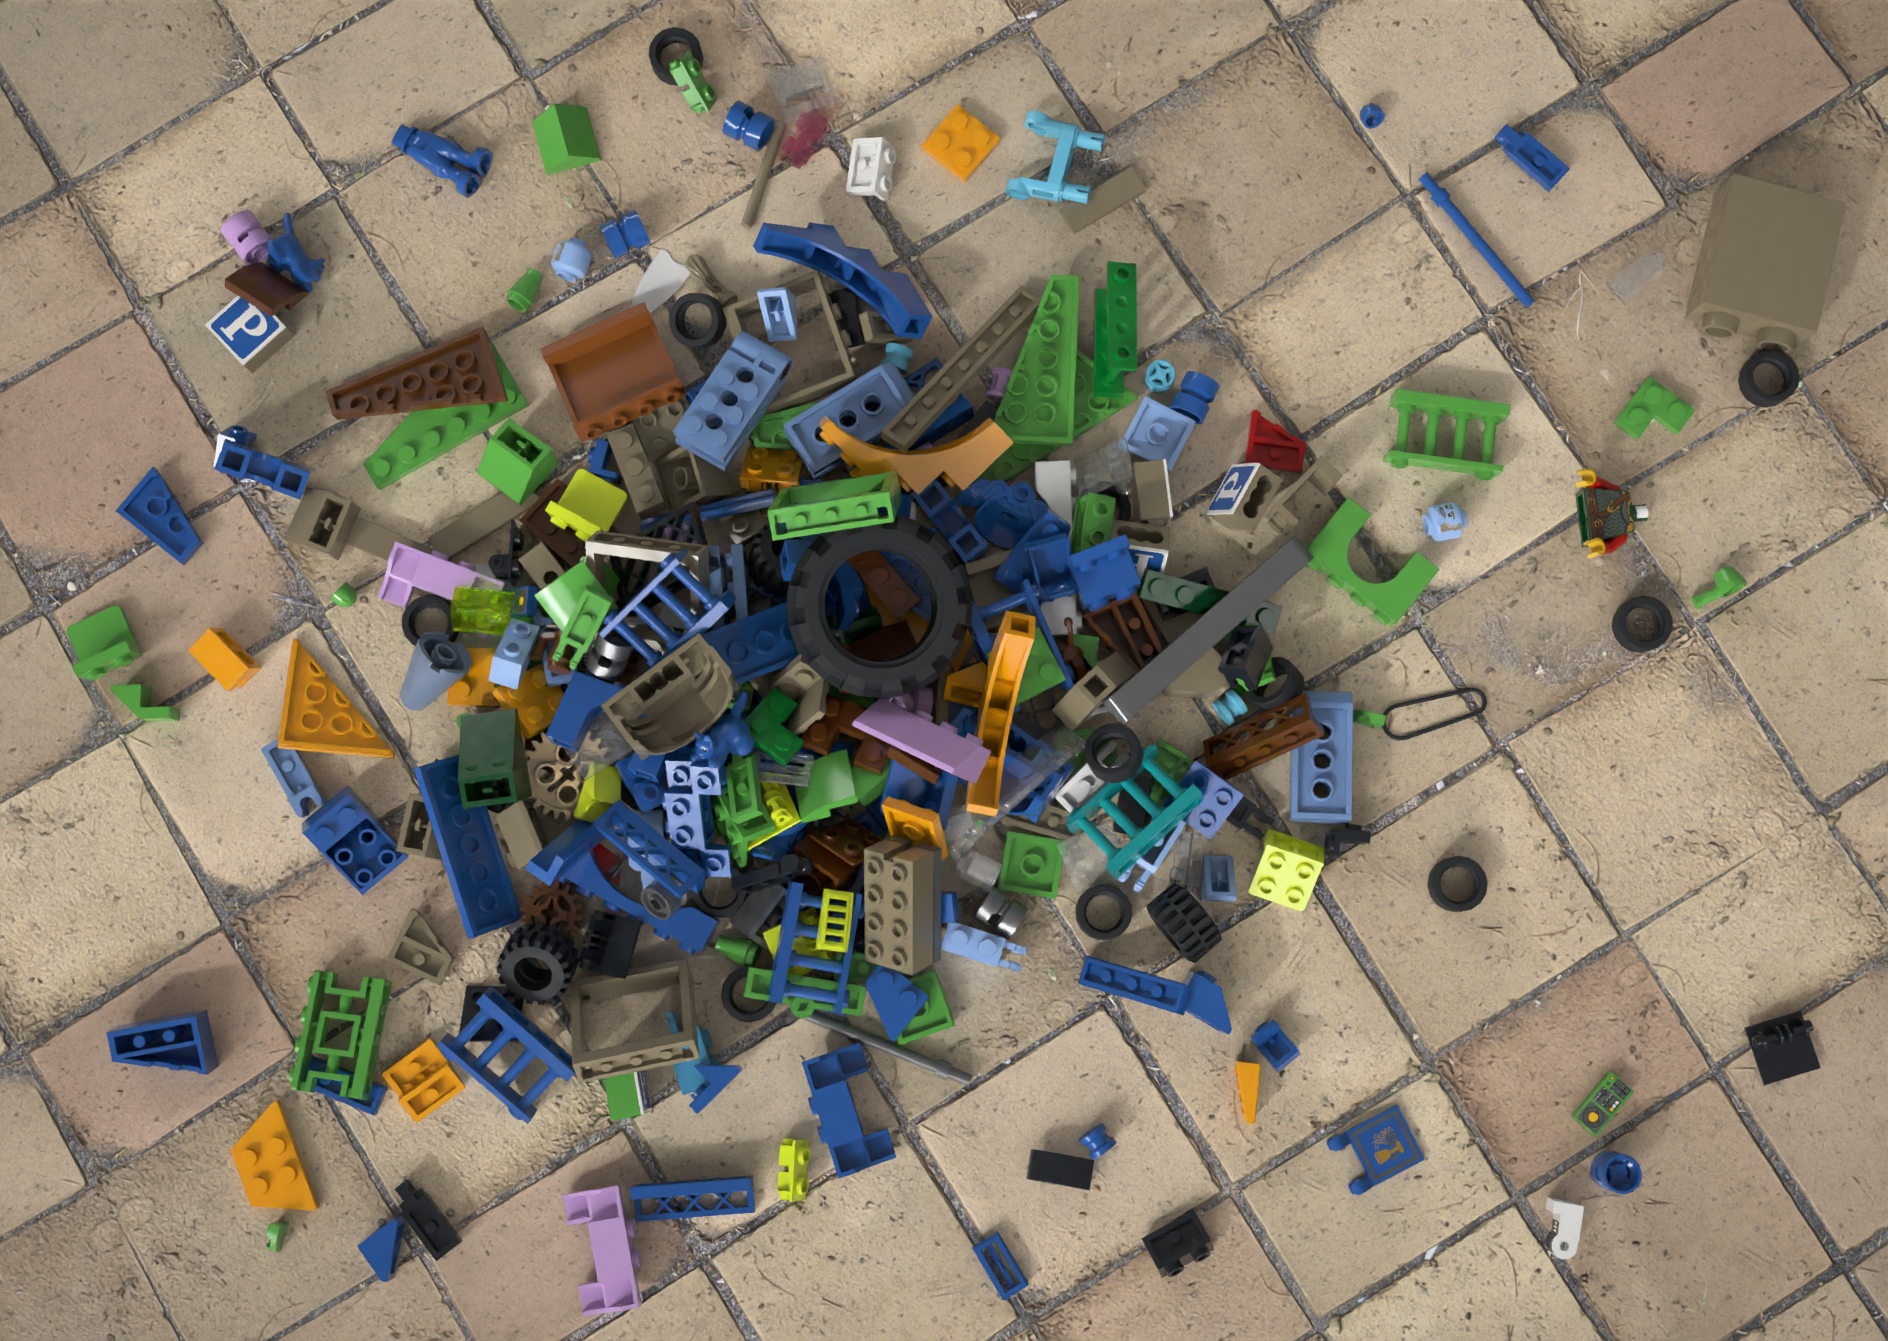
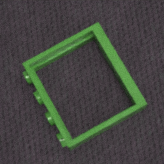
M897 470L780 489L767 510L773 541L894 522L902 501ZM878 508H887L888 516L879 517Z

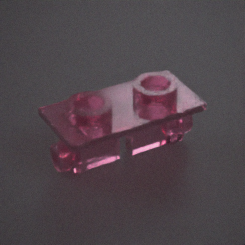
M816 108L808 113L803 112L795 124L798 130L793 137L790 135L781 148L784 153L780 160L784 161L790 158L792 159L791 165L798 169L806 165L815 149L806 143L809 139L814 144H818L827 129V119L820 115L817 118L814 116L817 112Z

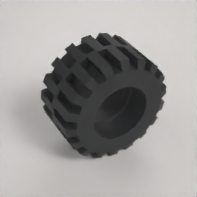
M770 523L764 525L763 530L760 529L754 539L747 562V567L750 568L749 575L750 578H755L754 584L757 587L762 586L763 592L766 594L771 592L775 594L774 597L780 598L782 595L788 599L790 581H783L780 560L775 556L780 555L786 539L773 541ZM800 537L787 538L791 540H803Z
M1177 883L1170 885L1147 905L1148 914L1176 950L1188 961L1197 962L1222 941L1220 930L1198 901L1183 886Z
M531 922L525 924L524 928H517L514 934H511L497 961L499 962L497 973L500 974L498 978L500 983L506 984L505 990L508 993L513 992L515 999L520 1001L523 998L527 1004L537 1001L538 1005H544L546 1000L550 1003L556 1001L557 997H561L566 989H568L579 961L577 957L579 953L577 948H573L575 944L573 939L566 938L567 933L564 930L559 932L555 929V925L550 924L547 927L544 925V922H537L536 926H534ZM527 957H534L544 961L550 969H539L529 963Z

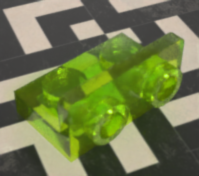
M456 587L450 608L453 631L504 635L512 619L513 592Z

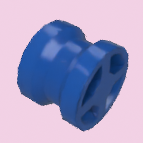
M1103 1123L1096 1125L1079 1139L1082 1145L1089 1148V1155L1093 1160L1106 1153L1117 1143L1113 1137L1107 1135L1106 1127Z

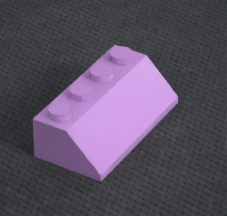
M895 698L892 699L891 703L879 699L854 720L852 726L974 784L977 783L991 753L990 750L982 747L983 740L969 733L963 738L957 735L958 728L943 721L940 726L933 724L932 720L934 717L920 710H917L914 715L907 711L910 705Z

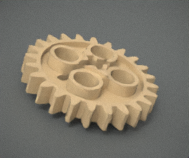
M588 730L578 753L573 751L571 757L567 759L560 758L558 752L561 746L551 743L546 733L542 731L540 732L542 741L538 742L535 739H531L534 746L533 750L524 748L525 754L529 756L526 762L532 796L526 799L535 797L532 807L535 809L542 804L541 812L543 815H546L551 809L553 810L554 819H557L560 812H563L566 820H569L571 812L575 810L586 778L580 777L581 768L588 764L591 765L592 761L609 764L613 761V758L611 756H603L609 749L607 746L598 748L597 746L600 744L601 739L595 737L590 740V730ZM581 753H585V757L570 769L572 776L567 777L565 775L562 777L561 768L569 769L576 762L578 756ZM544 766L553 768V775L547 780L538 778V771ZM560 779L555 788L548 792L547 788ZM565 786H571L574 788L573 796L570 799H561L559 797L560 790Z

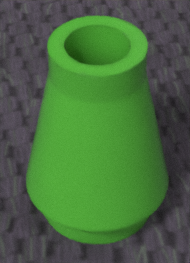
M528 268L527 272L507 291L506 302L521 312H526L527 308H532L540 282L543 279L541 273L535 269Z
M720 935L715 951L743 967L755 966L761 953V945L752 939Z

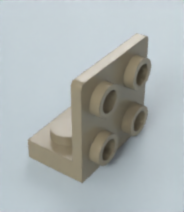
M799 654L769 681L768 686L769 691L775 687L798 704L797 709L789 717L787 729L796 736L800 733H805L814 721L820 720L825 715L827 710L826 697L831 687V684L822 679L807 665L802 655Z

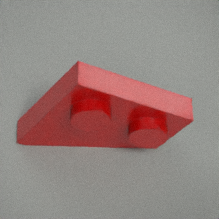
M1252 410L1244 463H1260L1267 469L1301 474L1306 443L1296 436L1289 435L1277 423L1275 425L1261 416L1258 410Z

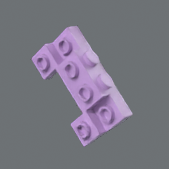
M395 541L388 559L386 574L378 598L406 608L409 605L415 587L466 606V611L459 628L488 639L498 616L497 610L507 584L475 572L476 566L460 560L459 564L456 565L448 562L450 556L433 550L430 555Z
M621 1184L563 1194L562 1200H564L567 1226L588 1222L597 1281L577 1286L578 1291H580L583 1309L582 1317L639 1308L642 1302L637 1273L638 1268H641V1256L638 1249L634 1250L632 1238L636 1237L634 1220H629L628 1212L626 1213Z

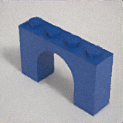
M575 671L546 733L549 741L578 753L592 722L601 713L605 712L600 705L624 689L626 685L616 681H612L611 684L601 681V678L593 675L590 671H585L584 674ZM674 751L662 755H649L643 761L634 752L628 767L632 774L660 784L666 771L665 760Z

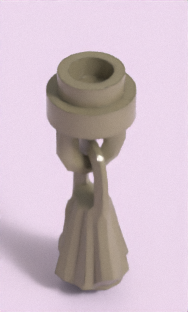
M699 254L688 256L685 263L686 269L702 280L708 289L711 290L713 296L723 305V308L738 302V296L733 290L728 291L716 279L705 259L699 256ZM710 279L714 282L712 286L708 282ZM720 291L724 293L721 297L717 294Z

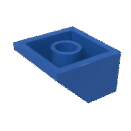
M1203 970L1188 972L1182 983L1192 986L1185 1011L1217 1031L1229 1035L1232 1027L1222 989L1215 984L1217 979Z

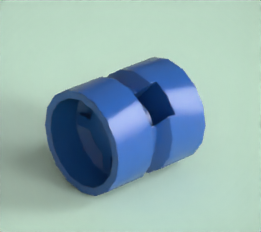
M736 101L727 114L722 131L723 134L736 141L743 139L744 145L759 152L769 140L775 120L761 111L754 113L753 107L741 101Z
M636 209L624 214L620 223L612 219L599 225L614 259L629 254L630 246L640 249L651 244Z
M1187 371L1180 385L1182 392L1176 393L1170 409L1196 421L1195 424H1203L1210 409L1207 403L1213 402L1220 386L1216 381L1204 374Z
M1604 1151L1599 1153L1591 1163V1175L1594 1182L1606 1190L1618 1194H1628L1639 1187L1642 1180L1640 1165L1634 1158L1615 1151Z

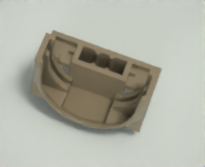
M698 633L600 706L641 761H643L649 755L666 754L687 745L696 739L695 731L703 734L721 717L730 704L733 693L740 688L724 660L713 646L710 647L701 634ZM701 673L700 676L695 680L694 677ZM644 714L646 715V717L641 718V719H638V718H640L642 715H644Z

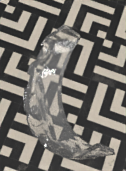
M1061 724L1040 738L1007 765L1002 772L999 809L996 817L966 811L965 803L948 820L946 830H943L948 849L947 856L954 864L960 861V858L989 829L1048 779L1053 771H1057L1080 752L1083 753L1086 741L1074 731L1071 732L1066 725Z

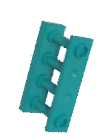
M1153 743L1147 748L1142 747V765L1133 777L1120 783H1108L1082 808L1078 806L1073 809L1067 817L1068 820L1065 822L1072 834L1081 828L1108 856V862L1105 865L1108 872L1116 880L1203 801L1202 792L1194 784L1188 789L1186 787L1181 788L1154 761L1159 754L1157 747ZM1145 768L1174 796V802L1166 809L1164 807L1160 808L1133 781ZM1123 788L1152 816V822L1144 829L1142 827L1138 828L1111 800ZM1101 808L1130 836V842L1123 849L1120 847L1116 848L1089 820Z

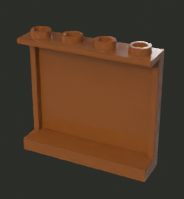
M645 302L540 348L581 442L595 439L606 431L615 427H621L635 418L648 415L655 409L675 403L680 398L687 396Z

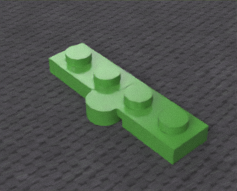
M748 967L743 997L767 1001L772 971ZM788 973L786 978L791 980L792 984L835 991L837 984L836 981ZM847 983L846 990L850 991L847 1008H842L841 1013L861 1016L866 987ZM790 995L782 1000V1003L790 1004L792 1014L801 1019L810 1017L814 1009L832 1011L833 1003Z

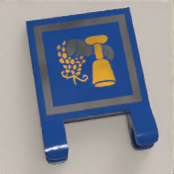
M1398 1105L1326 1141L1331 1151H1339L1351 1144L1366 1176L1348 1184L1350 1192L1355 1195H1361L1375 1185L1425 1160Z

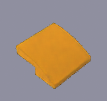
M432 1036L392 1063L381 1073L399 1096L398 1101L416 1124L466 1088L461 1077L451 1062L443 1056L441 1049L437 1046Z

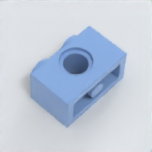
M514 618L511 619L493 656L489 681L518 689L531 661L529 657L538 639L539 626Z

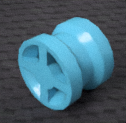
M887 343L885 346L886 357L882 359L880 365L893 361L901 375H906L909 369L907 362L912 358L913 350L900 344Z
M1157 360L1151 363L1145 374L1147 388L1154 393L1166 392L1171 387L1175 377L1174 367L1165 360Z
M1232 689L1227 690L1221 700L1216 699L1211 703L1216 713L1227 725H1231L1237 715H1243L1248 711L1243 700Z

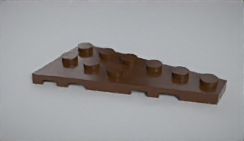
M483 326L326 391L332 415L337 420L509 401L487 331Z

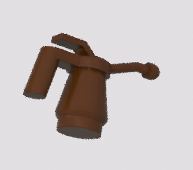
M1066 617L1064 625L1067 626L1068 642L1061 638L1054 640L1065 665L1068 664L1071 667L1075 676L1073 684H1076L1086 675V671L1082 661V649L1079 646L1073 645V621L1070 617Z
M547 624L546 628L550 632H541L529 658L534 661H540L548 643L554 642L547 657V669L556 674H570L571 668H569V665L574 655V647L568 644L562 659L559 661L552 659L561 641L559 638L562 631L557 625Z

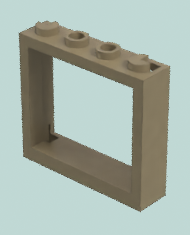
M817 270L773 288L787 287L796 297L817 289L846 373L771 402L763 415L797 407L842 389L859 378L860 364L855 355L851 356L848 346L852 345L850 336L846 329H841L839 320L842 319L841 311L837 303H832L829 295L833 293L831 283L828 277L823 278ZM757 294L722 308L733 341L741 331L748 333L743 318L761 311Z
M596 531L585 541L586 566L604 589V555L662 562L671 552L677 555L685 548L688 553L680 564L690 566V573L709 591V545ZM690 590L691 612L693 614L698 613L701 616L706 611L704 608L705 604ZM630 627L656 651L664 652L668 648L665 645L666 641L655 630Z
M687 958L629 969L626 979L604 974L570 982L572 1065L579 1083L700 1059L693 976ZM680 984L684 1032L585 1052L584 1003Z

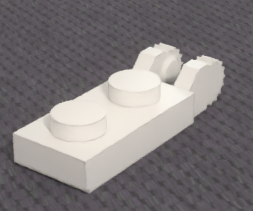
M1113 739L1097 754L1098 762L1106 768L1108 767L1102 761L1115 750L1117 743ZM1127 753L1121 754L1110 768L1121 766L1127 762L1130 756ZM1086 762L1060 787L1055 794V798L1071 812L1078 806L1082 808L1108 782L1097 778Z

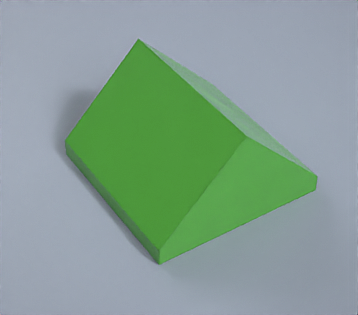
M554 103L532 121L547 175L601 161L586 107Z

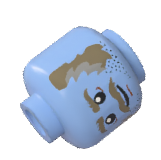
M570 237L569 241L558 242L551 261V266L556 271V276L570 282H576L577 279H582L586 276L592 259V253L585 247L586 243L583 240Z
M1455 502L1431 505L1427 513L1423 514L1422 517L1426 536H1431L1437 542L1461 537L1463 527L1468 526L1466 511L1460 510Z

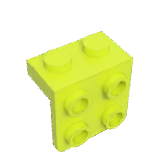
M579 469L576 471L558 504L550 501L545 511L550 515L551 523L564 530L567 526L577 531L575 536L586 541L596 531H610L628 500V495L625 491L584 469Z

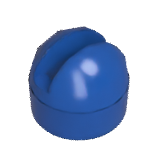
M1375 103L1363 106L1360 110V119L1366 128H1375L1384 120L1385 116L1382 109Z

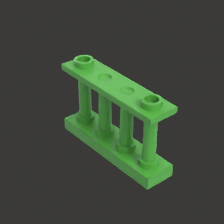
M1396 389L1390 396L1389 407L1397 408V411L1400 412L1395 450H1388L1383 456V462L1391 463L1390 466L1395 468H1407L1409 465L1474 474L1480 480H1493L1494 477L1496 478L1503 472L1504 468L1503 465L1492 464L1496 425L1500 424V422L1502 423L1509 416L1511 404ZM1414 410L1426 412L1425 415L1428 416L1424 454L1407 452L1411 413ZM1443 414L1454 416L1456 420L1452 458L1435 456L1439 418ZM1471 418L1480 419L1485 424L1481 462L1464 460L1467 426Z

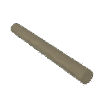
M779 120L774 125L741 225L746 228H752L786 128V123Z

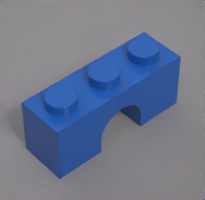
M226 438L214 470L240 479L246 478L271 487L274 491L301 500L310 475V468Z
M936 478L919 495L916 492L912 494L965 564L976 561L991 549Z

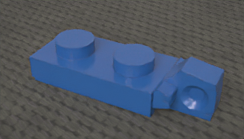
M1506 124L1495 136V139L1504 147L1503 152L1507 154L1506 156L1548 192L1570 170L1567 165L1529 132L1526 134L1522 131L1516 133Z

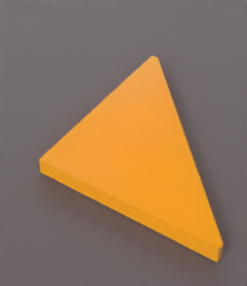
M293 639L278 748L394 759V752L385 744L379 737V734L362 717L350 700L303 648L301 643L297 639Z

